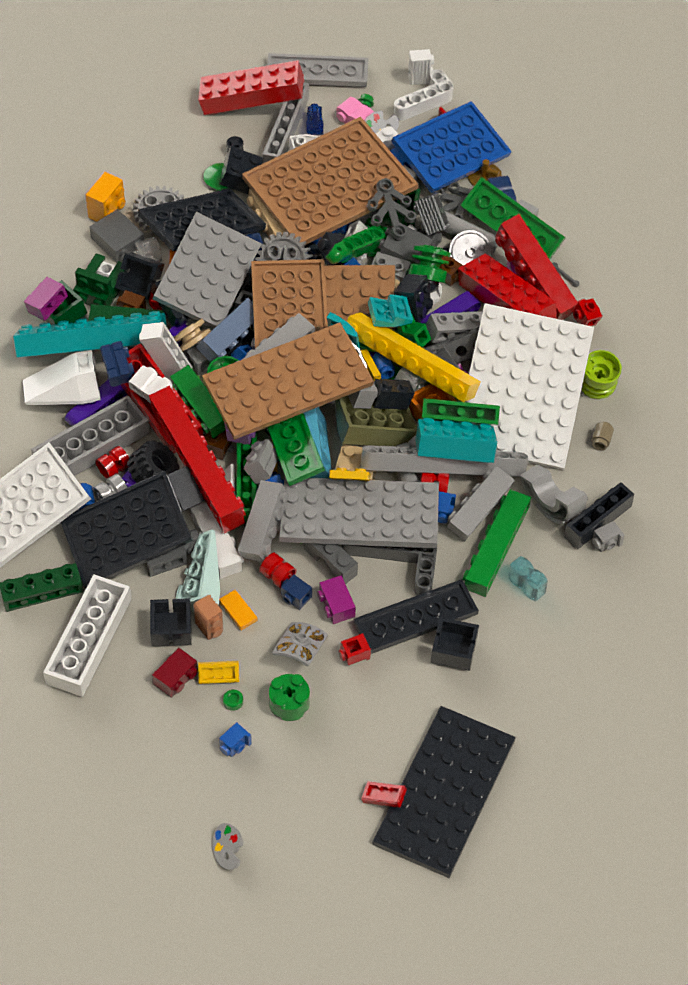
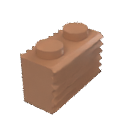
M207 595L195 602L193 607L196 625L205 637L210 640L223 633V615L220 606L213 601L211 595Z

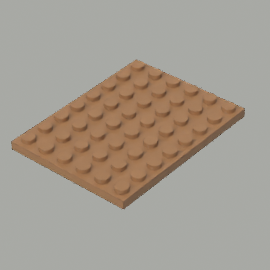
M358 117L242 174L243 180L283 230L288 232L289 235L295 233V238L300 236V243L306 241V244L322 237L326 232H332L372 212L367 209L366 205L378 192L376 185L381 179H390L393 182L394 189L403 195L418 189V183L362 117ZM384 196L378 202L377 209L384 205Z

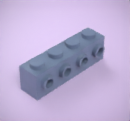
M247 298L196 346L210 362L218 357L225 356L227 348L231 350L238 343L237 339L239 337L243 339L250 332L248 330L250 327L254 329L253 302Z

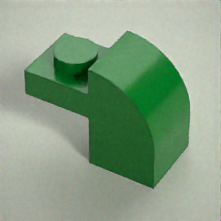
M414 318L412 323L396 326L397 328L394 330L397 334L420 347H423L432 339L426 324L417 323Z

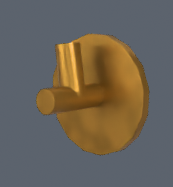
M485 159L482 163V169L469 175L468 180L475 186L481 177L487 181L488 178L501 177V170L494 164L489 165V160Z

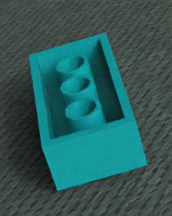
M431 418L418 419L415 437L418 456L494 463L497 448L494 426L484 423L480 425L470 422L455 423L451 420L434 421Z

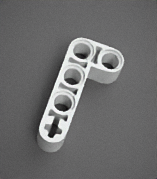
M435 69L431 71L428 87L395 100L394 115L398 117L399 121H403L449 103L453 97V83L442 70Z

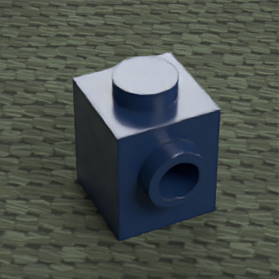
M293 575L282 583L281 597L285 603L293 605L300 610L312 598V587L296 575Z

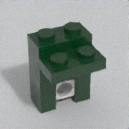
M95 253L85 270L77 268L75 271L76 285L73 291L83 299L84 304L89 306L91 304L112 305L120 289L115 288L119 272L129 271V269H120L121 261L113 265L104 262L105 256Z

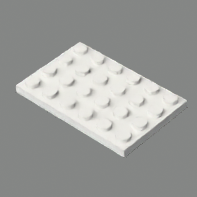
M47 443L0 479V568L91 500L50 443Z

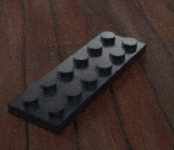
M460 579L354 618V624L358 633H363L371 649V654L437 630L440 617L462 621L478 615L479 610L465 583Z

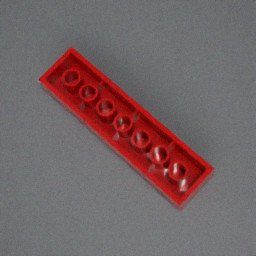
M169 385L149 395L155 417L183 465H188L207 506L223 533L225 534L244 524V515H246L243 509L244 504L239 496H235V489L232 483L226 481V474L221 465L217 466L215 462L217 459L213 451H208L206 447L208 444L204 436L199 435V429L195 421H191L189 418L188 409L185 405H181L178 392L176 390L173 391Z

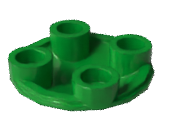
M224 163L210 165L203 174L205 183L214 188L215 191L228 188L219 185Z

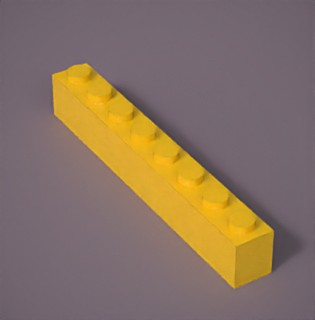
M361 312L348 317L347 322L357 332L359 342L462 402L475 398L481 381L391 329L373 326L372 319Z

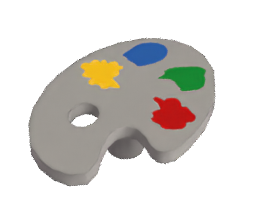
M382 110L371 113L364 120L374 133H378L387 124L392 126L395 131H397L399 126V119L396 115H392L389 119L384 120Z
M229 823L220 824L213 835L212 846L214 856L220 866L228 870H234L240 865V860L235 853L239 851V847L243 846V839L238 829Z

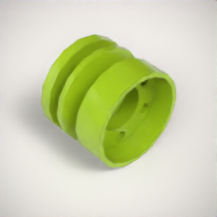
M596 350L589 353L581 388L585 395L593 399H604L613 394L622 369L620 360L615 354L605 350Z

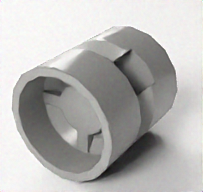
M118 474L109 477L106 483L101 482L94 486L93 492L99 501L126 489L127 486Z

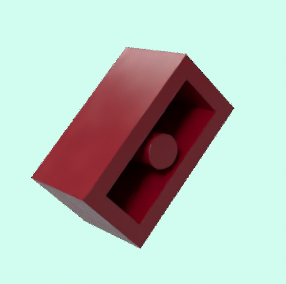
M178 647L152 674L153 685L172 698L176 693L178 694L183 690L185 683L189 679L192 680L197 675V660Z

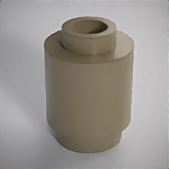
M600 422L596 424L591 439L592 446L595 449L603 451L609 447L614 428L610 423Z

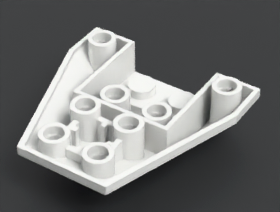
M85 350L73 353L24 379L25 404H85L101 400L95 374L96 362L94 352L92 350Z

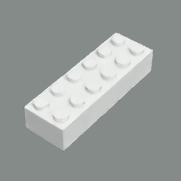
M97 575L92 576L43 672L47 685L83 697L132 599L130 586Z

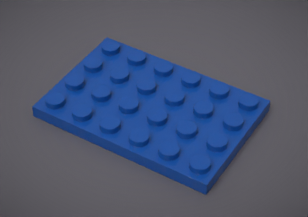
M472 101L398 134L391 140L431 193L481 170L483 160L485 159L489 160V165L510 156L512 153Z

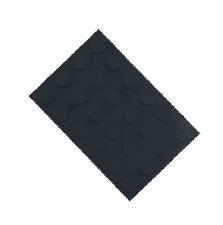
M230 188L138 209V216L173 252L177 251L196 212L243 235L265 230L266 223Z
M166 471L75 511L61 522L85 588H87L93 575L110 579L193 541Z

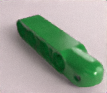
M376 226L367 228L335 244L325 258L331 264L348 262L353 257L357 258L376 249L385 237V233Z

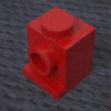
M363 633L341 641V649L338 651L342 661L346 660L348 665L365 659L370 660L371 649Z

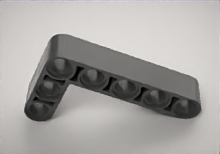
M342 544V548L350 556L416 563L415 594L419 595L433 588L437 548Z

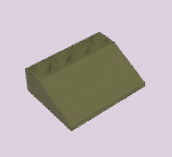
M348 395L335 400L337 431L342 444L396 447L399 444L408 443L416 436L417 426L410 408L408 410L373 408V405L370 409L353 408Z

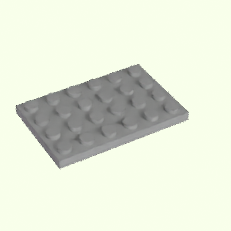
M196 212L154 294L153 300L198 321L202 318L205 321V325L213 329L216 328L226 318L250 269L251 261L254 260L262 243Z

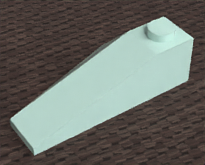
M213 529L199 534L191 554V558H193L189 568L185 569L184 574L186 578L183 585H179L175 599L190 598L191 612H194L193 604L207 595H211L213 601L219 604L220 580L216 536Z

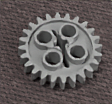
M156 186V190L149 187V192L143 190V195L138 194V199L135 198V203L133 204L135 222H139V227L144 226V231L151 230L138 216V209L184 199V195L178 196V190L172 192V187L166 190V186H163L162 189Z
M277 232L276 236L271 234L270 239H264L266 245L261 244L262 250L257 252L260 257L255 258V260H308L313 255L307 254L310 248L304 247L307 243L306 241L300 243V236L295 238V233L289 235L288 232H284L282 236L281 232ZM275 247L279 249V254L277 256H275L273 253V249ZM292 248L296 251L295 257H292L290 254Z

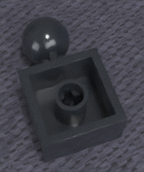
M407 274L394 290V295L407 297L415 322L421 323L433 307L430 293L437 290L439 282L429 280L427 275Z

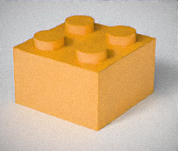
M107 172L102 174L86 193L88 218L97 222L113 211L123 209L126 200L122 179Z

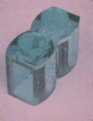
M519 556L510 564V581L515 586L522 588L528 598L537 601L546 594L548 583L546 576L541 571L534 569L528 559Z

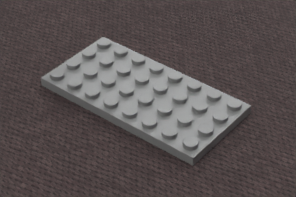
M286 477L284 479V487L288 491V500L282 506L280 542L437 548L439 483L308 478L289 486Z

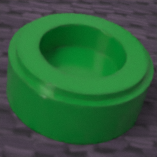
M231 689L224 694L223 704L228 710L235 711L243 706L244 700L240 691Z

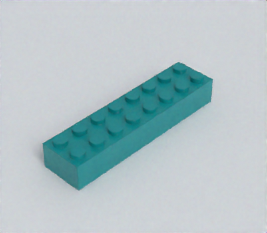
M160 311L149 312V315L134 313L130 315L131 317L115 315L112 316V319L96 317L94 321L78 319L75 323L59 321L56 325H51L47 322L41 323L37 327H32L31 324L23 325L13 335L16 357L100 349L103 345L122 341L123 346L140 344L139 334L142 331V326L144 324L164 322L166 325L165 313L160 314Z

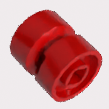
M117 445L108 452V455L103 454L97 458L95 463L103 477L108 479L118 474V471L123 472L129 468L127 465L129 456L122 447Z
M422 472L421 482L434 483V481H438L439 491L447 493L450 474Z
M273 552L264 559L260 565L259 572L268 579H272L273 583L281 589L282 583L296 575L297 569L288 562H284L281 556Z

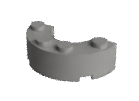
M537 464L520 475L528 496L532 495L537 501L535 506L549 520L557 524H563L586 508L588 501L586 493L574 486L565 492L561 491L554 483L548 469Z

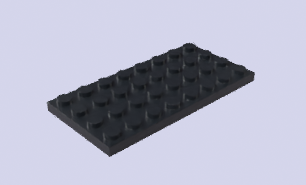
M440 706L401 784L407 789L401 807L390 806L372 845L450 879L514 745L516 737L444 706Z

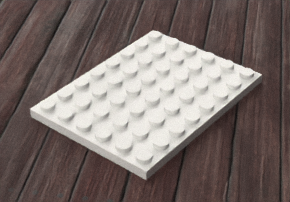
M485 303L469 375L481 381L475 398L466 402L500 406L499 423L497 426L491 425L494 426L497 438L496 451L522 452L528 455L529 463L564 470L594 327Z

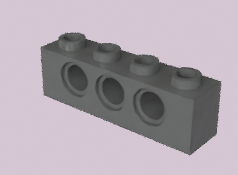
M479 327L424 349L428 351L434 345L438 347L440 344H444L457 364H461V361L466 359L472 360L475 349L473 343L477 339ZM464 346L465 349L462 353H456L457 347Z

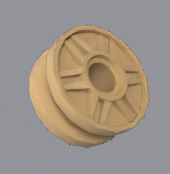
M202 318L173 337L176 342L182 341L183 344L180 346L182 352L197 344L211 332L209 328L202 331L199 329L205 322Z

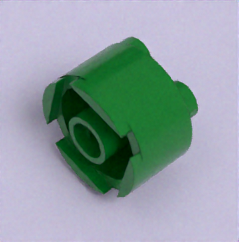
M284 674L274 678L269 687L270 710L274 715L280 717L281 720L296 721L302 718L309 709L310 689L300 674Z

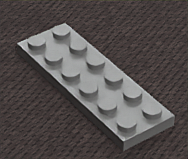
M268 53L267 66L299 60L304 74L303 83L367 87L368 58Z

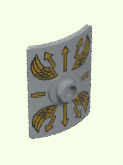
M292 622L272 653L273 655L293 658L305 666H309L328 634L314 625Z

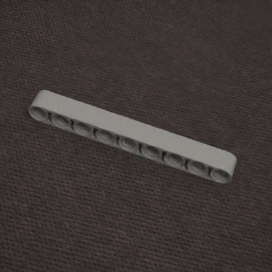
M368 445L362 448L360 467L375 471L485 475L489 469L493 471L498 466L509 476H520L526 472L528 455L522 452L496 451L494 463L418 456L416 447Z

